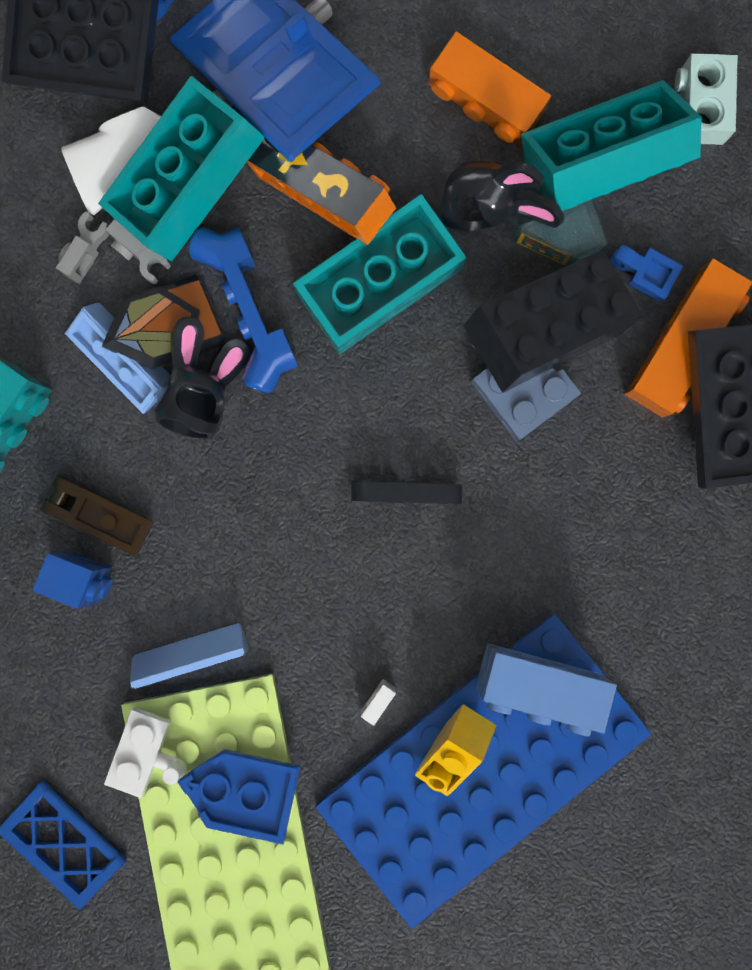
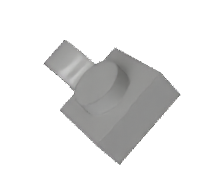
M87 211L78 220L80 237L75 236L72 243H67L62 248L58 257L59 264L56 267L62 274L79 285L99 254L97 248L109 236L105 231L109 225L105 222H102L97 231H89V226L93 222L94 217Z
M115 219L105 230L115 240L110 245L128 261L132 256L140 261V272L148 282L152 284L158 282L150 273V268L153 264L160 263L167 269L171 267L166 258L145 247Z

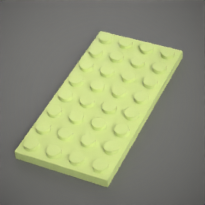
M274 673L125 702L121 705L125 726L131 710L135 707L171 720L160 752L185 762L186 770L182 776L224 749L291 763ZM154 767L145 794L139 798L171 970H331L297 791L295 790L284 845L206 828L198 815L199 812L188 795L183 792L178 782L172 785L165 783L163 780L164 770Z

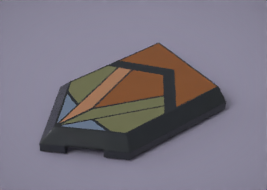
M193 275L125 297L101 347L114 353H120L138 361V364L154 370L172 363L171 332L177 320L183 317H193L203 325L204 336L200 353L222 346L224 339L200 279Z

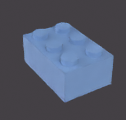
M487 643L476 684V690L482 700L488 703L487 708L492 711L511 715L512 709L526 713L528 720L548 726L551 725L552 720L559 721L567 725L566 729L568 731L583 736H590L591 731L605 733L617 687L615 683L600 673Z

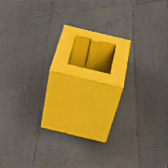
M463 704L446 722L418 767L415 776L424 781L431 789L449 796L482 763L497 725Z

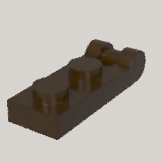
M57 475L52 485L55 487V490L50 500L45 499L40 510L133 556H138L154 521L84 488L72 480ZM69 495L77 498L71 510L64 507Z

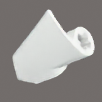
M142 106L104 122L100 126L98 133L61 148L85 207L92 216L102 209L98 202L161 117L160 115Z

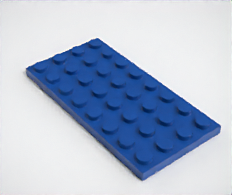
M551 613L508 648L597 672L605 677L554 613ZM478 672L318 801L315 808L410 928L413 929L652 735L617 690L615 691L605 733L591 731L590 736H583L568 731L566 729L567 725L559 721L552 720L551 725L548 726L528 720L526 713L512 709L511 715L488 709V703L482 700L476 690ZM464 704L497 726L482 763L449 796H446L441 792L431 789L424 781L416 777L415 773L446 722Z

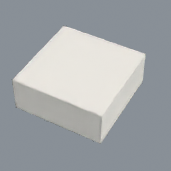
M382 679L362 708L361 717L374 726L395 696V687Z

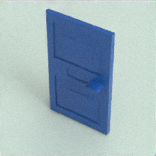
M213 0L169 39L170 43L289 162L294 161L298 155L381 84L376 74L296 0Z

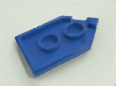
M224 749L177 781L199 812L198 815L206 828L284 845L300 765Z

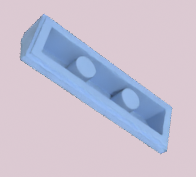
M100 303L82 307L65 334L143 414L146 413L157 402L170 374L163 367L152 370L120 353H114L102 348V343L114 317Z
M241 623L233 624L134 655L131 664V687L136 689L243 656L249 649Z

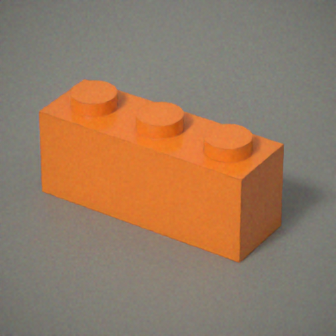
M457 31L430 68L428 85L431 86L432 91L439 98L445 101H450L451 99L462 107L463 112L470 119L476 122H485L494 129V133L501 140L507 143L514 142L520 147L522 145L521 134L534 128L545 112L552 96Z

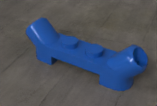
M201 227L194 232L191 238L189 254L193 260L225 273L228 281L222 283L224 292L231 305L238 303L243 315L236 318L245 340L252 337L255 343L254 351L242 379L244 384L252 389L265 394L271 393L275 390L281 373L298 367L293 352L282 328L270 334L266 330L242 273L256 267L240 228L237 227L224 234H219Z

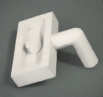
M136 707L133 708L104 785L141 798L145 794L154 767L164 770L163 780L169 785L175 784L185 772L186 764L181 759L160 752L171 720Z

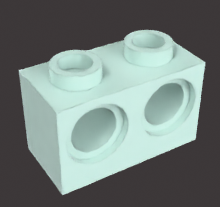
M691 53L683 67L677 70L675 91L680 92V96L697 113L706 115L710 121V124L701 123V144L723 145L736 131L738 55ZM698 76L705 77L711 86L703 85L699 81Z

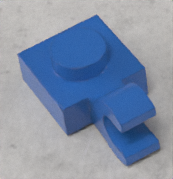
M622 244L619 249L614 250L610 258L613 267L633 274L628 282L629 285L659 302L666 299L683 267L652 248L647 249L643 256Z

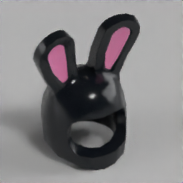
M489 161L462 163L449 174L445 184L442 201V219L446 226L458 232L491 227L515 216L529 218L549 227L557 228L564 222V215L560 206L552 199L533 192L519 190L521 188H540L545 179L536 167L526 162L516 161L507 165ZM464 194L473 196V206L467 220L459 216L457 209L459 197Z
M183 317L177 320L171 332L173 369L157 400L155 408L156 422L162 427L183 436L209 439L218 432L222 421L225 388L246 366L251 353L249 346L244 341L231 339L220 347L207 371L199 369L197 365L204 336L203 325L193 317Z

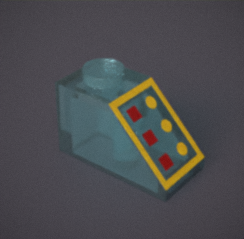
M592 200L563 210L564 222L557 228L549 227L534 220L520 225L514 235L516 243L563 265L577 262L601 251L608 243Z

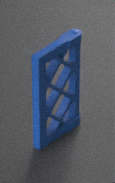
M45 780L36 785L32 793L0 826V835L79 910L119 868L125 865L127 860L121 852L116 850L57 794ZM45 798L58 811V814L38 815V802ZM65 820H68L85 836L86 840L66 841ZM31 821L32 842H29L15 828L20 822ZM38 821H58L59 841L39 842ZM86 847L87 867L66 868V848ZM93 847H96L110 860L105 867H93ZM39 848H59L60 868L54 866L39 851ZM87 874V886L81 891L67 878V875Z

